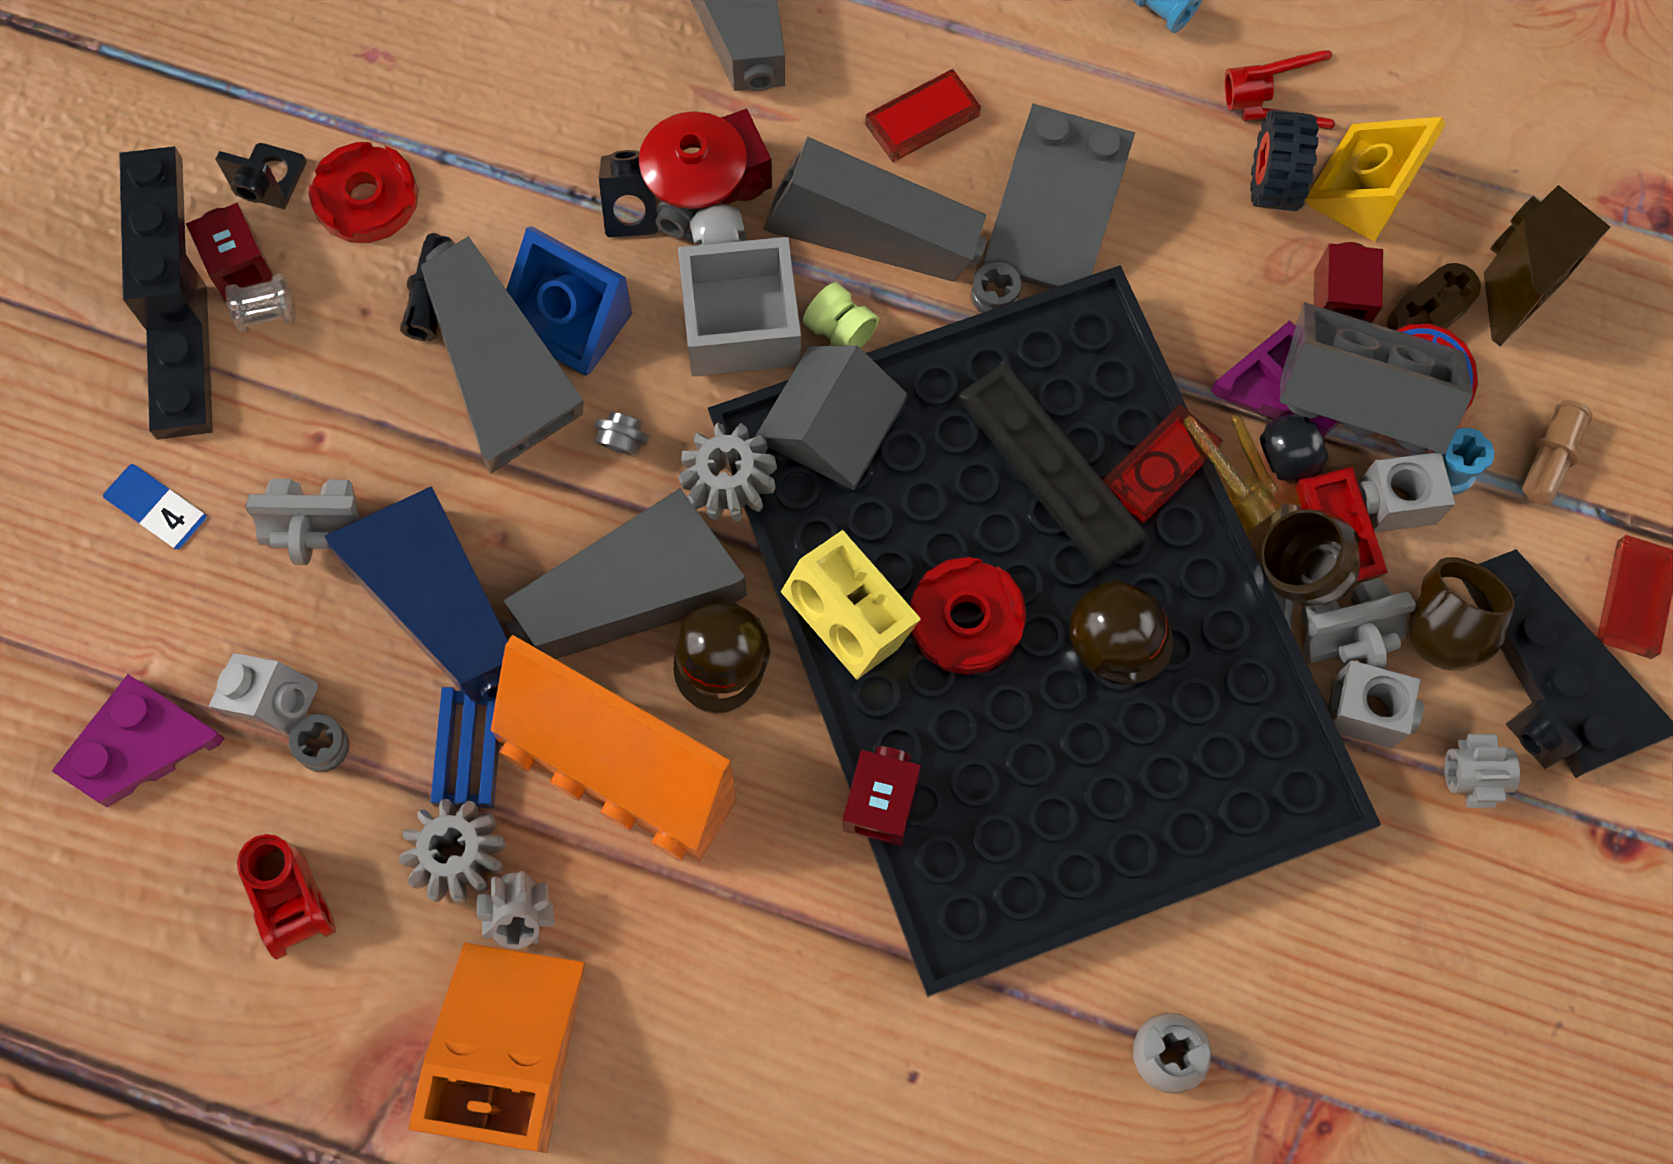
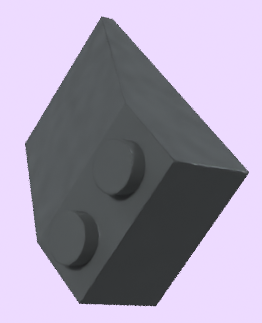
M1033 103L1016 152L983 265L996 261L1007 263L1015 268L1020 275L1021 281L1047 289H1053L1092 275L1136 132Z

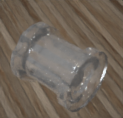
M282 273L274 274L272 281L241 288L237 284L225 287L231 317L239 333L250 330V326L278 319H283L286 323L296 320L292 295L286 278Z

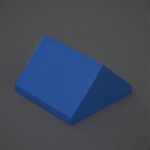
M532 226L526 228L506 290L552 356L578 372L588 375L593 371L632 315L626 277Z

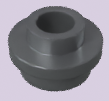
M610 412L608 420L596 419L594 428L598 430L595 440L596 444L635 457L638 456L641 445L648 444L650 436L640 431L641 421L616 412Z

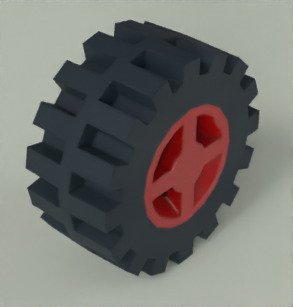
M1271 110L1266 113V118L1263 119L1261 124V131L1258 133L1257 148H1255L1253 155L1254 164L1251 169L1252 181L1250 183V191H1252L1251 202H1253V206L1287 211H1299V208H1302L1304 199H1307L1309 193V183L1312 184L1314 176L1313 167L1316 165L1317 155L1315 154L1319 137H1316L1319 128L1318 123H1316V116Z

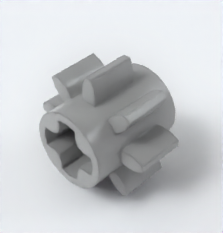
M1468 734L1467 740L1458 741L1459 749L1448 750L1444 764L1446 784L1451 793L1466 794V807H1496L1497 802L1506 801L1505 793H1514L1517 790L1520 781V765L1517 754L1512 748L1498 747L1497 734Z
M523 871L508 873L500 878L496 876L491 878V895H477V918L482 920V937L484 939L493 937L499 945L506 949H519L532 943H539V926L549 927L554 925L553 903L549 901L548 883L542 882L537 884L532 877L526 875Z

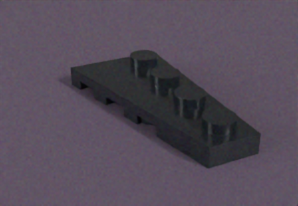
M1517 549L1478 564L1504 582L1513 596L1515 602L1501 649L1532 704L1539 700L1545 701L1582 743V747L1564 758L1575 778L1673 737L1672 719ZM1462 580L1476 606L1479 609L1492 612V605L1487 596L1474 585Z

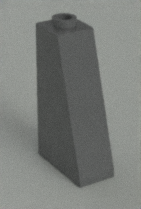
M691 0L734 91L749 89L752 91H765L772 87L785 86V53L777 0Z
M808 136L778 186L764 226V230L777 235L952 282L955 281L967 266L974 268L977 265L987 241L986 237L980 235L986 214Z
M468 236L458 243L447 241L434 248L427 255V262L421 265V269L484 465L491 474L582 416L584 400Z
M679 488L505 599L504 602L512 619L504 625L511 636L514 635L550 657L558 659L684 619L692 611L713 602H738L747 596L746 581L738 566L695 507L689 502L681 488Z

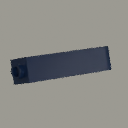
M432 486L325 535L328 545L347 572L472 702L475 700L478 702L482 699L487 701L496 699L504 650L508 639Z

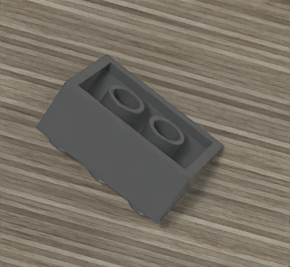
M1304 302L1280 380V403L1286 404L1292 412L1303 417L1317 418L1321 415L1340 421L1345 428L1357 434L1371 435L1375 432L1395 438L1398 444L1415 452H1426L1427 449L1445 454L1473 396L1464 351Z

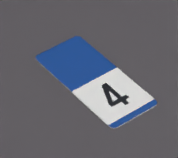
M130 464L103 494L104 499L176 550L180 549L207 518L203 512L135 464Z

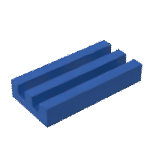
M442 687L430 801L434 807H439L442 799H449L454 807H461L466 801H472L478 808H494L499 742L491 731L496 699L490 701L482 699L478 702L476 700L472 702L462 691H456L453 687ZM457 704L463 705L456 790L455 794H448ZM478 705H487L479 794H470Z

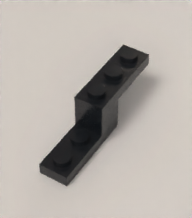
M175 146L119 153L123 301L146 330L149 431L157 440L213 433L207 286L186 255L182 157Z

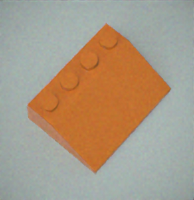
M512 635L505 645L491 725L492 733L499 744L502 745L498 753L515 766L527 772L530 771L534 764L553 776L549 784L576 801H580L583 794L601 803L604 806L599 813L617 826L630 831L634 824L652 833L655 836L651 844L668 856L682 861L687 854L700 862L737 801L731 761L516 636Z

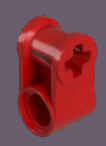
M270 834L255 836L244 844L238 854V874L254 910V919L261 939L275 960L286 956L287 948L319 933L327 937L336 932V926L329 906L316 885L305 855L299 848L277 835ZM282 851L285 857L284 869L276 878L265 881L261 874L263 861L272 852Z

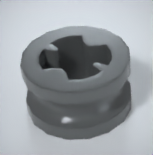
M990 262L981 266L974 276L971 291L973 305L979 312L983 313L1018 301L1022 284L1020 275L1014 267L1003 262ZM988 282H994L998 288L1006 287L1004 296L998 297L995 291L986 292Z
M311 714L302 718L294 725L289 735V747L292 755L307 769L315 772H327L338 767L345 760L349 751V739L346 731L332 717L324 714ZM321 730H326L325 734L333 741L331 747L320 748L317 757H311L314 752L306 746L308 738L316 739L320 736Z

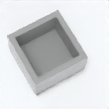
M788 237L678 247L692 377L798 365L801 360V333Z

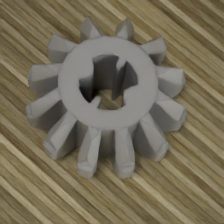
M717 422L714 427L716 437L708 439L705 435L696 432L693 440L698 450L682 451L681 461L687 470L680 473L679 481L683 489L690 490L688 500L696 509L707 505L709 518L716 521L725 509H729L732 519L739 522L743 514L742 506L747 504L751 509L760 512L763 503L759 494L774 492L775 482L769 475L775 472L777 464L773 455L765 454L768 446L766 440L761 435L749 439L748 429L742 423L735 428L731 435H727L724 426ZM724 468L731 473L738 471L731 477L726 472L719 473Z
M442 799L439 804V817L434 818L425 809L419 810L417 817L425 827L421 832L414 829H405L402 834L403 839L416 846V848L407 850L399 855V861L404 867L415 868L408 878V883L415 889L428 885L427 897L434 902H439L449 889L454 902L457 904L464 903L467 897L466 885L470 883L481 894L487 892L489 889L488 884L480 875L484 870L493 874H499L503 869L500 861L488 855L499 852L506 847L505 840L501 835H490L497 825L494 817L488 813L477 818L478 807L472 801H466L456 814L453 803L449 799ZM459 842L465 848L461 857L451 855L447 860L441 855L444 846L455 847Z

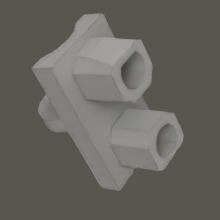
M271 479L264 494H249L246 504V510L255 522L259 545H270L271 548H288L290 560L294 565H308L312 558L313 549H330L325 535L360 520L357 510V499L352 482L349 480L328 479L322 485L320 495H303L300 484L292 479Z
M1381 578L1362 582L1354 588L1351 598L1353 606L1340 609L1336 601L1328 605H1303L1301 616L1307 633L1302 651L1309 664L1340 656L1343 663L1359 660L1360 663L1385 669L1387 664L1386 652L1400 649V640L1406 639L1407 616L1416 607L1409 592L1394 595Z

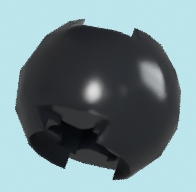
M1296 413L1278 416L1266 425L1264 432L1259 438L1272 473H1276L1278 480L1286 481L1289 484H1295L1301 479L1316 476L1322 471L1323 466L1328 460L1327 449L1316 424L1311 423L1310 418Z

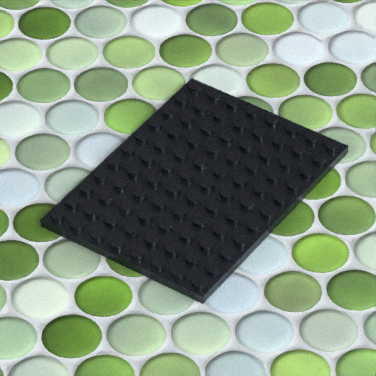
M1121 265L867 352L866 354L907 393V399L855 490L770 448L767 449L765 454L773 455L777 464L775 472L769 475L774 479L775 490L770 494H759L763 503L760 512L751 509L747 504L743 507L849 791L851 789L861 750L875 753L878 746L895 748L911 755V763L921 765L920 778L902 847L870 838L867 839L927 998L1369 832L1381 825ZM788 380L708 407L713 427L718 422L724 426L726 434L731 435L735 428L742 423L748 429L749 439L755 437ZM1177 421L1184 426L1198 456V460L1181 477L1175 461L1165 454L1150 453L1140 458ZM1152 458H1160L1167 461L1174 471L1172 483L1160 490L1147 487L1140 478V468L1145 461ZM1137 460L1138 462L1134 468V478L1138 486L1149 494L1162 495L1143 515L1126 501L1127 489L1120 478ZM1115 482L1120 486L1121 495L1111 487ZM843 530L909 606L913 593L926 572L946 560L971 557L983 560L982 563L990 564L995 568L998 566L1010 574L1022 591L1027 615L1020 643L1006 661L990 671L965 675L943 670L924 657L914 642L912 633H910L897 651L856 680L786 599L781 590L802 557ZM1120 580L1147 591L1162 604L1172 631L1173 649L1165 668L1150 680L1137 684H1120L1105 680L1084 666L1074 652L1070 639V617L1074 606L1085 592L1101 583ZM970 602L959 603L950 613L954 623L966 629L975 628L984 620L980 607Z

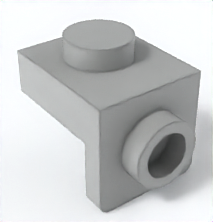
M232 653L227 667L218 678L216 691L208 707L226 716L264 723L283 734L290 735L294 725L306 716L318 689V684L279 661Z

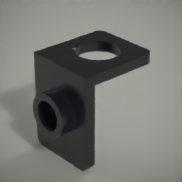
M257 143L249 159L219 151L215 158L236 196L249 202L263 203L284 210L307 163L303 154L265 143ZM281 161L286 164L287 173L285 177L277 182L270 167L265 163Z
M623 150L601 157L599 187L604 229L607 237L652 235L658 232L655 195L647 188L641 176L639 151ZM625 195L638 197L645 206L644 216L634 223L621 221L615 215L613 209L617 199Z
M1539 700L1535 704L1531 703L1506 723L1507 727L1519 739L1521 745L1535 757L1544 769L1575 753L1582 747L1580 740L1543 700Z

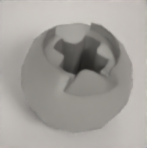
M715 204L703 208L690 221L694 243L700 242L697 245L747 241L746 233L740 234V232L745 231L740 210L728 204Z
M1165 1012L1150 1017L1139 1028L1133 1041V1059L1138 1073L1149 1086L1163 1093L1181 1094L1193 1090L1205 1079L1211 1066L1212 1050L1206 1032L1194 1020L1179 1013ZM1163 1037L1169 1044L1180 1041L1183 1045L1185 1052L1179 1057L1180 1064L1182 1065L1181 1069L1175 1062L1164 1065L1160 1060L1159 1054L1165 1049Z

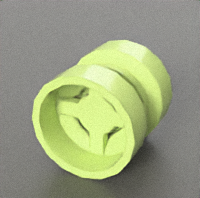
M838 282L829 284L818 293L803 316V324L814 334L825 335L829 338L830 346L857 345L860 349L870 339L879 323V317L865 305H855L851 301V293Z

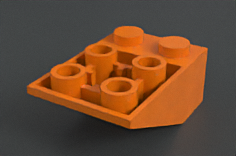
M464 942L422 1064L408 1130L547 1153L586 963Z

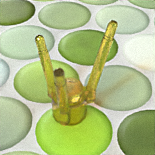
M1234 415L1231 422L1257 481L1254 480L1250 473L1240 478L1195 418L1191 416L1186 417L1184 420L1185 426L1230 485L1226 492L1245 532L1263 522L1282 506L1273 495L1279 490V487L1267 473L1241 416Z

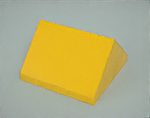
M1443 117L1352 124L1309 191L1305 201L1309 207L1375 242L1445 128L1446 123Z

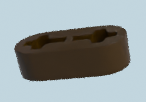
M1449 263L1438 268L1398 302L1389 315L1388 328L1397 330L1409 325L1406 319L1408 317H1415L1422 310L1429 314L1423 324L1429 323L1444 329L1448 328L1467 312L1480 295L1481 284L1479 277L1474 270L1459 263ZM1456 285L1460 288V294L1455 293L1446 301L1439 297L1445 287L1450 288Z

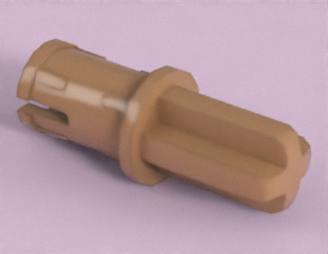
M1564 400L1561 404L1558 403L1556 405L1554 416L1544 438L1538 439L1533 446V452L1536 457L1522 486V491L1525 493L1527 501L1549 505L1555 500L1568 468L1573 467L1579 460L1577 448L1593 414L1586 405L1573 400Z

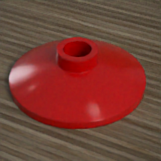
M690 111L672 115L659 122L649 131L640 148L639 167L644 183L658 199L674 207L700 209L718 204L734 193L741 184L746 172L747 153L741 135L729 122L710 113ZM688 148H700L695 153L684 152Z

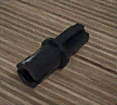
M430 233L426 236L416 274L411 275L407 279L409 298L400 325V331L405 336L418 341H425V338L429 341L435 339L438 324L424 281L421 265L427 262L426 257L434 248L447 241H453L451 238L437 233Z

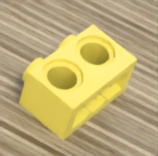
M843 530L802 557L781 590V593L856 680L897 651L921 620Z

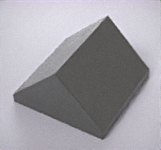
M857 345L809 346L756 436L761 435L766 440L768 448L855 490L904 405L907 393Z

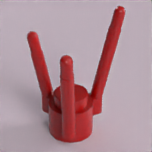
M1322 50L1265 65L1226 69L1224 92L1227 108L1229 111L1242 109L1243 121L1266 118L1268 111L1277 110L1262 107L1264 101H1271L1273 99V75L1331 59L1332 52L1330 50ZM1316 116V123H1318L1319 128L1332 129L1335 126L1333 119Z

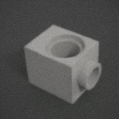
M1439 452L1375 460L1358 483L1375 532L1436 525L1455 505L1442 453ZM1391 486L1404 490L1410 501L1399 498L1393 492Z
M1352 660L1348 662L1334 676L1328 711L1339 734L1391 749L1410 734H1415L1420 726L1424 711V702L1417 699L1421 679ZM1367 696H1374L1384 703L1387 709V717H1380L1371 711L1367 704Z

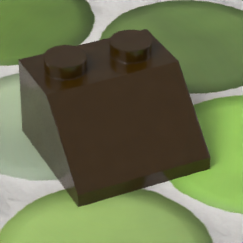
M1559 185L1542 201L1532 196L1510 221L1512 225L1503 232L1490 248L1497 255L1484 271L1491 338L1500 347L1569 278L1611 228V226Z

